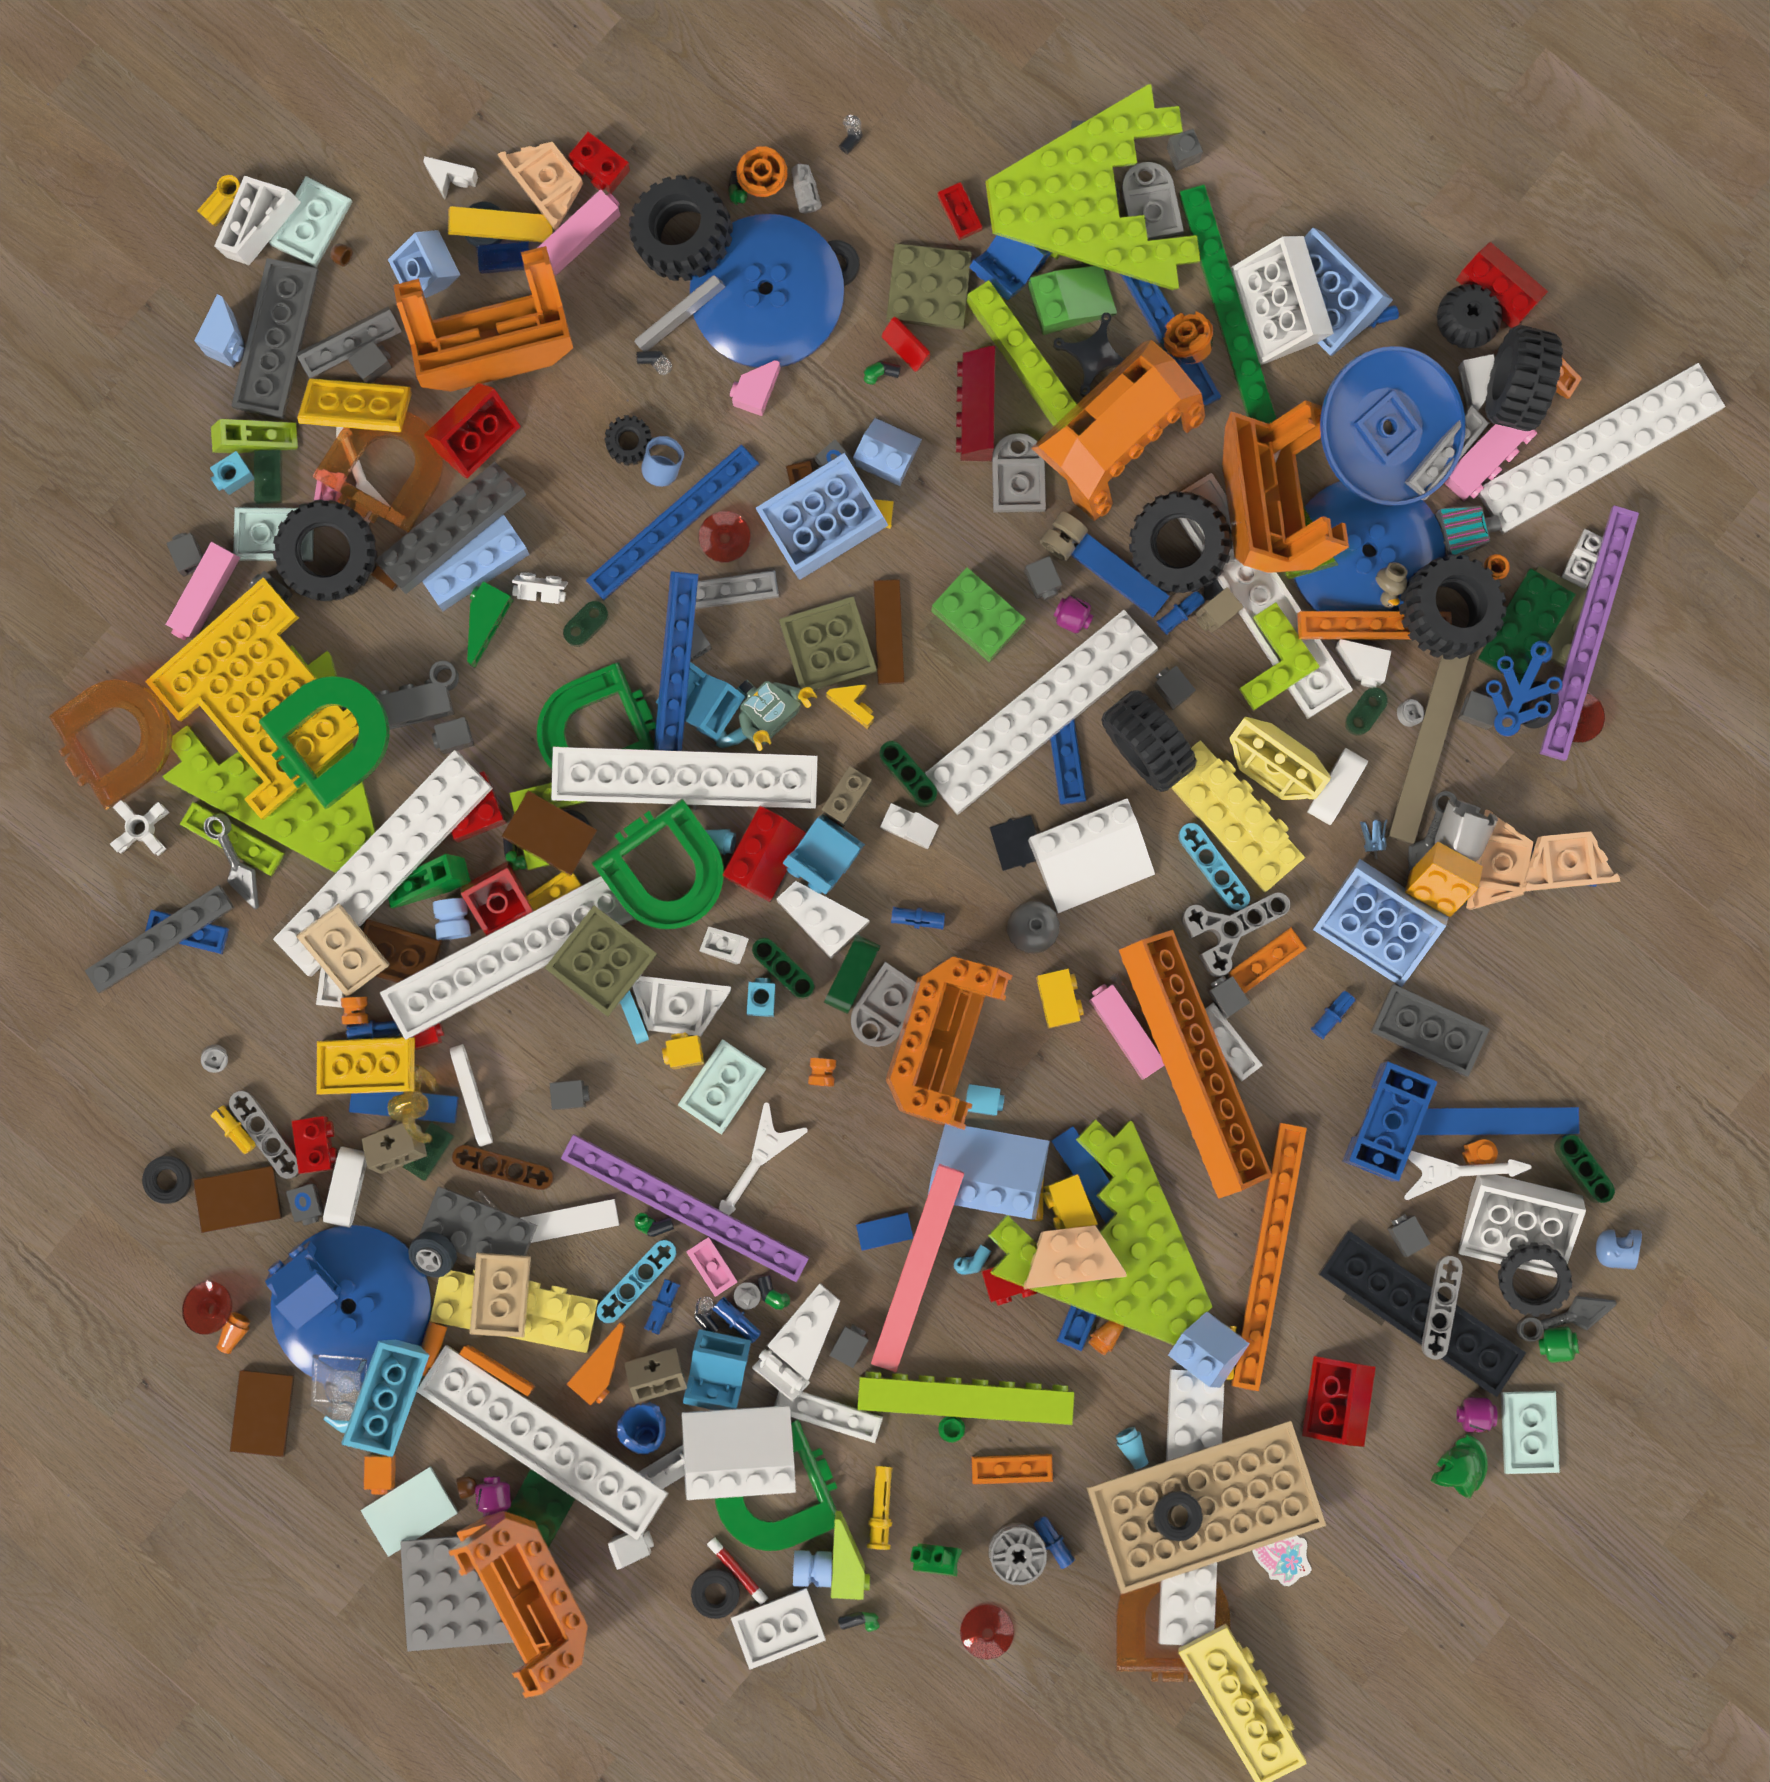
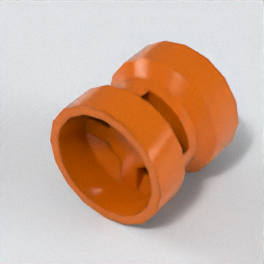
M368 997L341 998V1006L344 1008V1014L341 1016L342 1024L369 1023L368 1014L365 1013Z
M810 1058L812 1074L809 1076L808 1085L834 1087L835 1078L832 1074L836 1068V1060Z

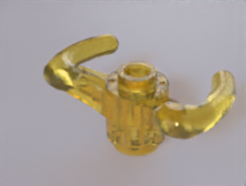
M416 1064L414 1069V1091L403 1092V1094L394 1096L389 1100L388 1112L393 1120H403L404 1128L413 1139L420 1143H429L432 1140V1136L421 1132L415 1124L416 1118L423 1117L429 1106L426 1096L420 1092L421 1078H423L433 1093L439 1091V1085L430 1071Z

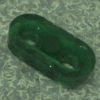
M598 601L588 602L564 626L563 636L569 645L574 647L585 645L608 621V611L605 605ZM598 610L599 615L596 618L590 617V612ZM574 628L581 630L578 636H573L571 632Z
M1369 688L1362 694L1346 716L1345 727L1349 733L1361 736L1371 729L1388 703L1387 695L1383 690ZM1369 698L1376 699L1377 706H1371ZM1354 719H1360L1362 726L1356 727Z

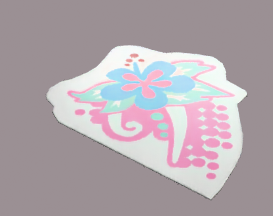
M1294 1536L1252 1550L1257 1562L1269 1573V1578L1271 1580H1278L1284 1586L1292 1585L1300 1577L1306 1576L1311 1572V1566L1306 1556L1307 1542L1304 1538Z

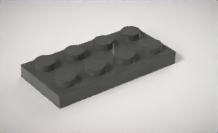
M1392 984L1370 1033L1456 1073L1469 1077L1490 1029Z
M438 1186L420 1234L428 1231L439 1233L453 1244L456 1252L476 1259V1253L526 1256L538 1225Z

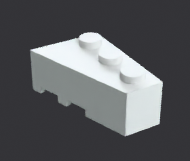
M244 176L215 243V247L227 258L250 265L301 202L288 189Z
M797 881L777 898V902L831 959L869 924L868 919Z
M821 1283L768 1344L772 1351L807 1381L810 1378L840 1303V1300Z

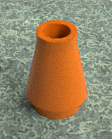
M1491 555L1484 562V569L1487 567L1490 570L1491 568L1494 569L1495 572L1491 575L1494 580L1503 579L1509 573V562L1502 555Z
M231 1312L229 1316L225 1317L216 1348L223 1353L231 1354L234 1347L249 1331L250 1320L240 1313Z
M1108 1320L1091 1334L1092 1338L1089 1340V1344L1102 1355H1106L1108 1351L1112 1352L1125 1326Z

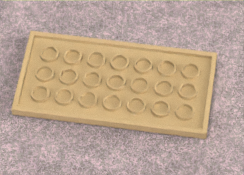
M1292 1421L1259 1430L1087 1488L1121 1594L1326 1526ZM1181 1491L1188 1493L1201 1506L1203 1514L1201 1527L1188 1540H1169L1162 1536L1155 1527L1153 1520L1154 1507L1157 1501L1169 1492ZM1181 1505L1170 1508L1167 1515L1169 1523L1174 1527L1183 1526L1188 1520L1187 1510Z

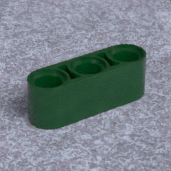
M895 741L885 742L881 746L879 753L880 761L917 805L921 807L933 805L937 797V788L899 743ZM889 748L897 750L899 756L897 759L890 761L885 758L884 752ZM911 768L916 773V776L912 780H905L901 776L902 770ZM922 788H928L932 791L933 796L929 800H922L918 796V791Z
M858 934L856 935L825 998V1004L846 1014L849 1013L881 945Z
M760 938L755 941L752 947L753 956L796 998L804 1000L812 996L815 987L813 980L770 939ZM761 944L771 946L772 952L768 957L758 956L757 948ZM780 962L789 963L791 966L790 973L785 976L779 975L776 972L777 965ZM800 980H806L810 984V990L805 994H799L795 990V985Z
M1575 1135L1559 1137L1554 1144L1555 1153L1585 1196L1594 1203L1611 1201L1615 1194L1614 1185L1583 1141ZM1566 1140H1570L1574 1144V1150L1571 1154H1567L1564 1151L1563 1145ZM1582 1162H1586L1590 1167L1587 1176H1583L1579 1171V1166ZM1598 1184H1602L1605 1188V1194L1602 1198H1598L1595 1194V1187Z

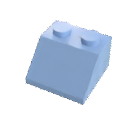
M439 230L415 232L388 259L399 283L415 279L420 280L425 298L448 288L460 276Z
M217 294L194 341L206 356L234 368L236 362H240L243 358L245 344L233 311L224 298Z
M874 418L864 433L853 456V460L856 462V467L900 486L922 439Z
M1206 1312L1182 1333L1168 1356L1207 1386L1220 1388L1250 1343L1209 1312Z

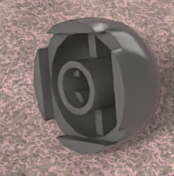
M1029 901L1020 904L1012 911L1008 920L1007 934L1010 942L1018 950L1038 954L1046 951L1055 943L1059 935L1060 923L1056 913L1050 906L1042 902Z

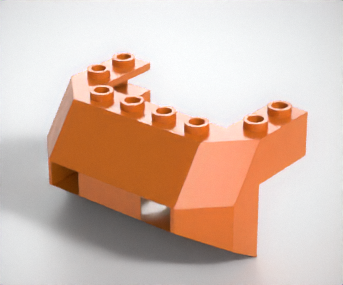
M546 246L521 252L532 295L432 320L419 279L393 285L396 303L411 345L416 377L421 387L452 392L475 386L477 383L484 384L553 366L573 349L568 323Z
M1145 341L1031 449L1067 480L1073 503L1095 521L1100 516H1105L1113 504L1108 481L1113 477H1118L1125 469L1127 463L1132 459H1137L1142 454L1144 447L1151 441H1156L1166 426L1170 423H1175L1180 416L1183 430L1186 433L1202 424L1205 418L1202 393L1169 354L1154 341Z
M1305 400L1271 424L1232 411L1230 412L1225 426L1222 467L1234 557L1244 566L1267 573L1312 570L1349 548L1345 523H1340L1331 528L1330 518L1323 516L1307 526L1305 523L1296 454L1321 438V405Z
M950 957L917 978L886 1076V1081L899 1111L945 1126L946 1124L965 1130L966 1125L964 1121L968 1109L972 1108V1104L954 1097L985 996L1005 1001L1006 996L1004 993L1008 980H1012L1013 975L995 967Z
M502 1511L485 1516L456 1532L461 1542L448 1552L450 1556L454 1555L459 1564L461 1576L468 1574L473 1569L478 1573L525 1663L512 1674L514 1678L519 1679L525 1690L523 1695L527 1698L545 1694L582 1665L588 1625L536 1523Z

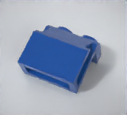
M996 235L988 249L974 259L969 268L985 282L989 280L998 294L1008 301L1024 288L1035 271L1038 273L1052 252Z
M311 1241L304 1246L301 1243L288 1253L290 1257L285 1261L278 1260L268 1269L269 1274L265 1280L267 1287L277 1297L273 1301L276 1308L296 1330L335 1301L341 1292V1287L314 1258L317 1248Z

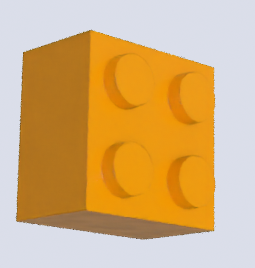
M1437 842L1411 869L1405 893L1451 917L1479 888L1483 866Z

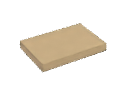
M340 903L336 904L296 936L346 997L389 966V962Z
M476 1253L470 1334L525 1337L531 1256Z

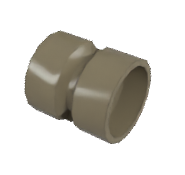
M1061 511L1052 524L1054 528L1046 531L1040 543L1052 555L1067 561L1075 550L1074 544L1082 541L1088 529L1078 519Z

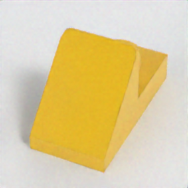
M866 685L829 689L826 693L830 701L868 729L874 722V716L871 715L873 711L862 702L859 705L856 703L866 690Z

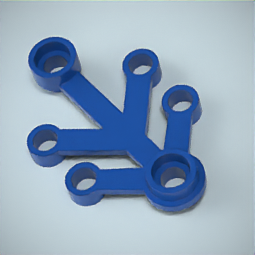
M1538 641L1533 644L1531 648L1532 660L1520 685L1513 670V660L1508 656H1503L1498 660L1497 666L1504 674L1513 697L1509 709L1501 694L1503 692L1501 683L1497 680H1492L1486 685V691L1493 698L1498 712L1494 720V726L1496 731L1502 736L1509 737L1515 735L1520 730L1522 723L1538 717H1548L1552 709L1547 701H1539L1533 709L1521 713L1519 711L1524 703L1550 693L1557 694L1563 688L1560 678L1551 677L1545 684L1530 689L1542 663H1547L1553 656L1551 645L1545 641ZM1539 647L1546 648L1544 655L1536 653ZM1503 661L1511 663L1508 669L1501 668ZM1553 681H1557L1560 684L1556 690L1549 687ZM1494 684L1499 686V691L1496 693L1490 692V687ZM1541 705L1548 706V711L1544 714L1538 712V708ZM1507 718L1512 720L1510 727L1503 726V721Z

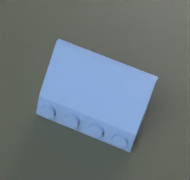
M1312 228L1304 239L1334 333L1318 342V344L1330 356H1333L1375 321L1393 299L1324 232Z
M845 453L756 507L757 512L799 580L888 526Z
M503 514L422 582L441 610L444 611L472 593L476 586L480 587L483 581L489 582L530 554Z
M1359 859L1313 930L1402 987L1446 927L1448 916L1406 894V888Z
M945 1124L931 1174L929 1191L938 1165L942 1164L964 1172L954 1205L1036 1220L1050 1141L966 1126L965 1130Z

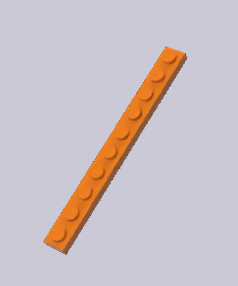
M1279 1123L1271 1166L1273 1177L1269 1178L1240 1335L1250 1344L1235 1365L1234 1378L1231 1384L1233 1387L1259 1392L1307 1128Z

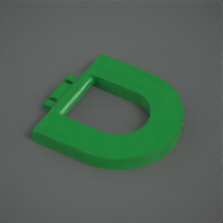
M619 662L563 685L544 704L537 723V742L541 755L551 770L553 747H569L566 742L565 732L570 718L577 711L616 694L620 696L639 741L622 749L654 750V743L649 732L656 730L655 722L645 724V722L653 719L645 699L636 702V699L643 697L642 691L638 690L632 693Z
M322 677L304 684L259 720L260 725L279 748L272 754L274 759L279 760L284 756L278 764L290 780L299 775V778L293 782L294 785L300 788L306 783L325 809L334 805L376 770L386 754L389 743V721L380 700L362 684L343 677ZM330 706L345 707L352 712L357 720L359 727L358 740L354 748L321 776L317 777L287 737L322 709Z
M682 798L655 818L650 811L644 813L643 815L648 820L647 823H644L641 817L637 818L623 828L627 838H624L620 831L614 836L619 841V844L592 862V865L625 910L639 922L659 929L682 928L701 919L716 903L723 885L724 869L719 850ZM667 825L693 860L696 873L691 889L684 896L669 901L660 900L650 895L622 858Z
M799 1419L791 1422L793 1453L798 1451L819 1503L783 1519L767 1521L751 1513L746 1506L744 1496L715 1498L716 1509L725 1528L734 1538L751 1548L763 1551L784 1550L835 1528V1513L837 1509L829 1492L834 1489L836 1490L838 1487L835 1481L826 1484V1481L833 1478L831 1470L825 1458L816 1460V1457L823 1455L822 1449L811 1450Z

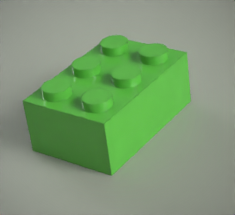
M968 567L932 605L931 610L932 613L989 663L1022 628L1026 620Z

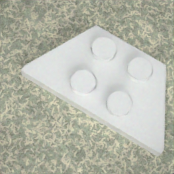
M640 976L632 986L648 1031L672 1034L687 1033L688 1036L697 1035L698 1037H701L731 992V987L645 976Z

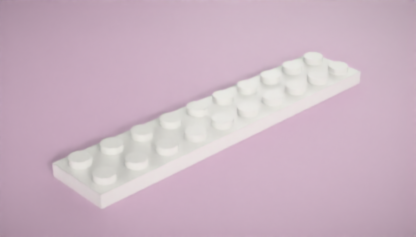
M1697 363L1484 484L1485 488L1478 495L1491 517L1498 515L1501 522L1500 532L1503 535L1719 412L1725 405L1700 364Z
M1212 473L1181 491L1192 492L1211 501L1224 514L1227 524L1230 525L1226 494ZM1177 518L1202 555L1205 547V536L1201 527L1191 519ZM1232 542L1229 562L1225 564L1222 569L1224 570L1219 577L1217 576L1216 579L1223 589L1228 587L1244 606L1238 613L1274 666L1282 660L1253 617L1276 602L1298 634L1297 613L1301 609L1277 572L1267 573L1244 566L1234 557ZM1302 639L1319 664V669L1288 688L1307 719L1353 691L1320 639Z
M1123 610L925 774L933 782L937 792L954 812L959 815L1056 735L1063 727L1068 725L1157 652L1158 647L1128 613Z
M553 747L551 800L675 804L683 798L685 803L690 805L816 808L817 756Z
M454 750L273 940L307 976L312 977L321 966L296 937L297 934L338 903L342 905L360 927L493 787L458 751Z
M600 876L380 992V995L406 1040L545 967L594 905L621 926L635 918L625 910Z
M445 1345L416 1391L636 1540L641 1538L668 1495V1492L481 1367L461 1356L460 1353L448 1345Z
M1170 1370L1166 1461L1222 1443L1224 1383L1220 1388L1209 1387L1187 1370ZM1217 1562L1161 1581L1159 1644L1186 1645L1214 1630Z

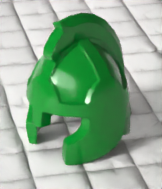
M1466 1434L1465 1438L1458 1439L1455 1442L1456 1446L1447 1450L1440 1457L1436 1465L1442 1467L1445 1464V1467L1442 1471L1433 1474L1431 1482L1444 1487H1454L1460 1495L1471 1499L1474 1491H1478L1484 1482L1488 1468V1459L1483 1445L1473 1436Z

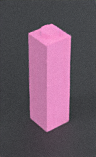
M600 189L538 247H547L555 276L620 217L618 208L620 204L612 194L606 195Z
M213 542L210 543L166 623L167 626L173 628L171 632L173 635L186 640L187 637L194 639L199 634L241 557Z
M1104 984L1092 992L1094 997L1089 1000L1140 1078L1143 1080L1163 1067L1161 1055L1114 985L1107 988Z

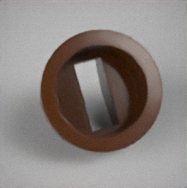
M335 244L330 250V257L333 262L344 267L351 260L353 251L352 248L344 244Z
M468 1476L456 1478L460 1499L473 1496L477 1486L476 1481Z

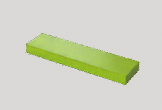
M192 802L180 825L223 848L218 839L210 838L204 830L205 820L215 814ZM218 820L213 821V828L218 833H221L222 824ZM231 824V831L227 835L238 858L272 877L285 854Z

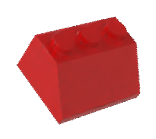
M1491 242L1475 255L1456 279L1461 285L1477 284L1481 285L1482 291L1485 288L1489 289L1492 292L1490 297L1496 296L1499 301L1497 305L1501 307L1502 321L1511 328L1518 326L1548 293L1544 287Z
M477 383L424 436L446 462L464 478L468 479L521 426L494 388Z
M759 806L723 873L724 879L771 902L787 872L788 867L783 862L797 848L806 832L785 818Z
M1314 1356L1302 1436L1342 1445L1364 1447L1376 1367Z

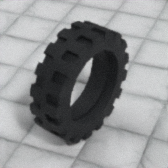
M1531 1242L1527 1246L1521 1244L1515 1251L1513 1249L1507 1253L1508 1257L1506 1259L1503 1258L1501 1261V1269L1498 1270L1500 1290L1509 1306L1514 1310H1519V1313L1523 1315L1528 1313L1534 1317L1540 1316L1539 1314L1543 1313L1548 1315L1552 1313L1551 1310L1555 1308L1558 1310L1563 1305L1562 1302L1564 1300L1567 1301L1569 1298V1290L1572 1289L1571 1271L1561 1254L1556 1249H1551L1549 1245L1543 1244L1542 1246L1538 1245L1537 1242ZM1531 1260L1548 1262L1555 1268L1557 1273V1283L1554 1289L1546 1296L1538 1299L1525 1298L1519 1295L1513 1287V1275L1516 1269L1523 1263Z

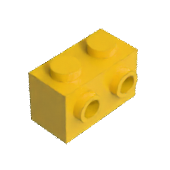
M1069 969L1038 975L1036 980L1048 1029L1081 1021L1080 1016L1084 1015L1081 1000H1076L1074 990L1078 989L1075 974H1070Z
M687 1033L671 1035V1040L666 1041V1047L662 1048L664 1063L666 1065L670 1064V1068L673 1070L705 1064L701 1040L697 1035L688 1037Z
M1078 1174L1044 1186L1046 1193H1043V1197L1047 1207H1052L1055 1214L1053 1223L1056 1230L1097 1225Z

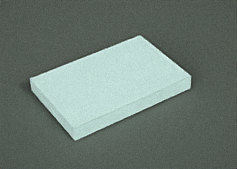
M305 176L295 195L301 203L275 233L269 243L271 246L317 268L350 208L352 200Z
M235 507L233 553L241 557V561H276L273 557V551H275L273 541L274 536L278 534V526L281 521H285L287 514L291 510L294 511L298 508ZM314 529L308 532L302 541L301 557L303 561H313Z
M722 1039L678 1106L722 1135L766 1068Z
M1556 1391L1501 1392L1504 1473H1560Z
M431 1466L360 1510L388 1557L401 1549V1541L416 1540L458 1513Z

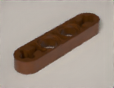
M468 1145L458 1146L452 1154L453 1163L460 1169L537 1190L548 1189L554 1182L553 1172L546 1166ZM465 1149L469 1150V1156L477 1158V1152L482 1153L478 1160V1169L473 1168L476 1164L475 1162L466 1161L465 1165L461 1164L462 1159L458 1158V1154L464 1153ZM489 1156L495 1157L498 1162L496 1170L492 1172L486 1171L483 1167L484 1160ZM515 1163L523 1167V1175L518 1179H514L509 1175V1168ZM528 1166L533 1167L531 1173L540 1174L544 1170L545 1176L549 1177L548 1182H543L542 1186L538 1185V1180L534 1178H529V1183L524 1182L528 1176Z

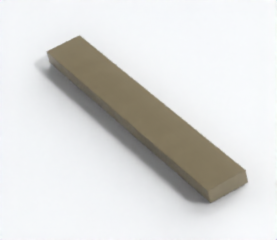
M1443 655L1440 657L1424 711V718L1419 728L1388 833L1390 838L1409 844L1415 843L1470 655L1460 659L1456 657L1453 660L1444 659Z

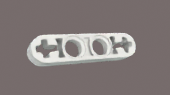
M463 1044L451 1047V1058L476 1140L480 1147L493 1143L490 1127Z

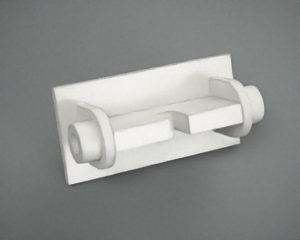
M523 572L520 573V576L516 575L512 580V583L518 584V586H513L512 595L517 596V599L536 601L537 592H542L541 602L556 604L565 602L566 592L561 591V589H565L568 582L561 581V577L546 576V579L535 578V574Z
M764 1349L759 1355L760 1359L752 1366L756 1372L792 1402L810 1384L809 1381L770 1349L768 1351Z
M683 1445L638 1473L662 1489L685 1476Z

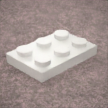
M807 1588L731 1616L749 1670L826 1640Z

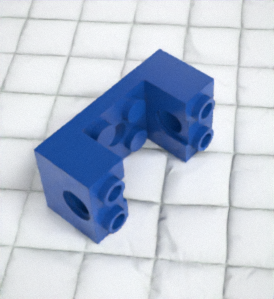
M1388 1061L1380 1063L1371 1088L1375 1089L1358 1135L1351 1138L1342 1162L1389 1181H1399L1437 1081ZM1391 1113L1397 1115L1400 1121L1396 1129H1390L1385 1122L1386 1117Z

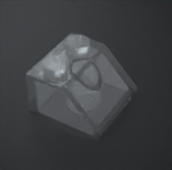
M313 1354L311 1406L332 1420L350 1421L367 1373V1359Z

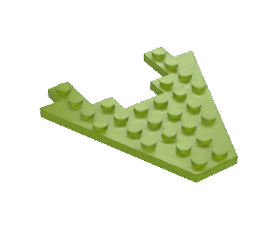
M1148 84L987 179L985 183L992 233L1160 287L1177 290L1179 283L1176 265L1200 262L1197 235L1148 241L1144 215L1119 217L1113 167L1137 164L1134 139L1182 133L1179 106L1154 108L1152 86Z
M290 646L316 679L330 676L337 677L332 655L328 651L308 665L297 650ZM188 725L167 740V743L182 762L162 776L166 781L334 873H337L376 832L363 781L328 809L323 807L305 783L263 820L260 819L244 799L264 781L238 751L219 765ZM354 742L349 744L324 766L316 776H321L354 748Z
M1093 1120L1075 1140L1113 1176L1096 1195L1115 1214L1099 1232L1125 1270L1126 1277L1029 1289L1175 1345L1182 1333L1213 1306L1134 1123L1131 1120L1128 1121L1113 1137L1097 1120ZM1007 1215L988 1234L1006 1253L1004 1258L990 1273L1024 1287V1282L1027 1280L1032 1266L1030 1264L1033 1255L1036 1253L1038 1246Z

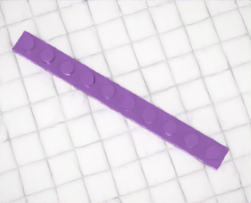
M1615 505L1611 508L1561 678L1563 688L1561 692L1557 693L1559 697L1558 709L1548 723L1539 754L1566 761L1568 758L1639 515L1638 512Z
M576 1134L572 1135L561 1157L564 1161L795 1282L799 1279L809 1259L808 1256Z

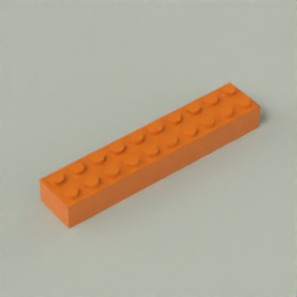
M1170 930L1120 949L1119 953L1122 962L1127 970L1132 987L1136 992L1142 1012L1146 1017L1152 1037L1156 1042L1162 1062L1166 1067L1172 1087L1176 1092L1182 1112L1187 1119L1218 1199L1240 1192L1273 1177L1174 931Z

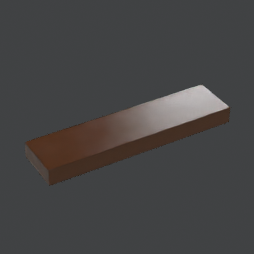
M900 579L875 580L874 601L878 685L904 684Z

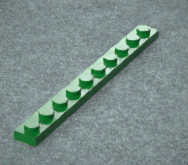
M1205 184L1180 191L1179 196L1191 236L1197 235L1200 265L1247 417L1271 424L1277 418Z

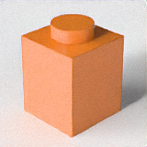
M369 1454L364 1457V1490H371V1494L382 1495L388 1494V1490L395 1487L396 1454L393 1457L382 1454Z

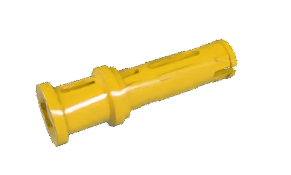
M875 1466L873 1517L868 1520V1525L871 1526L870 1542L867 1543L866 1547L869 1549H891L888 1541L889 1527L892 1526L891 1519H889V1504L893 1467Z

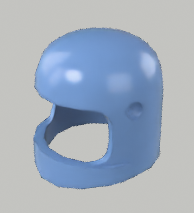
M668 436L653 438L647 444L641 466L642 475L647 482L654 486L664 487L676 480L684 458V451L681 445ZM654 445H666L673 448L679 456L677 464L663 456H651L649 453L650 448Z
M1613 1229L1603 1231L1596 1242L1598 1261L1610 1268L1635 1269L1638 1264L1641 1246V1230L1630 1229L1626 1237H1616Z

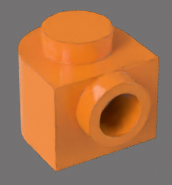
M1476 1140L1463 1145L1465 1151L1462 1152V1155L1467 1165L1493 1164L1497 1159V1147L1490 1140Z

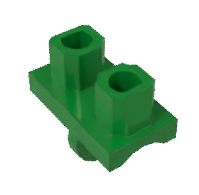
M918 1543L917 1546L912 1548L910 1561L914 1563L913 1570L916 1572L957 1577V1564L962 1549Z

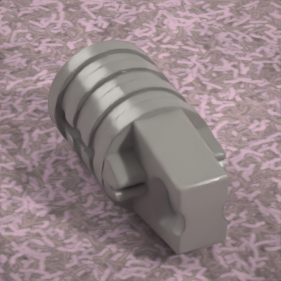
M795 165L792 168V177L799 212L811 213L819 210L822 205L816 181L813 178L809 165Z

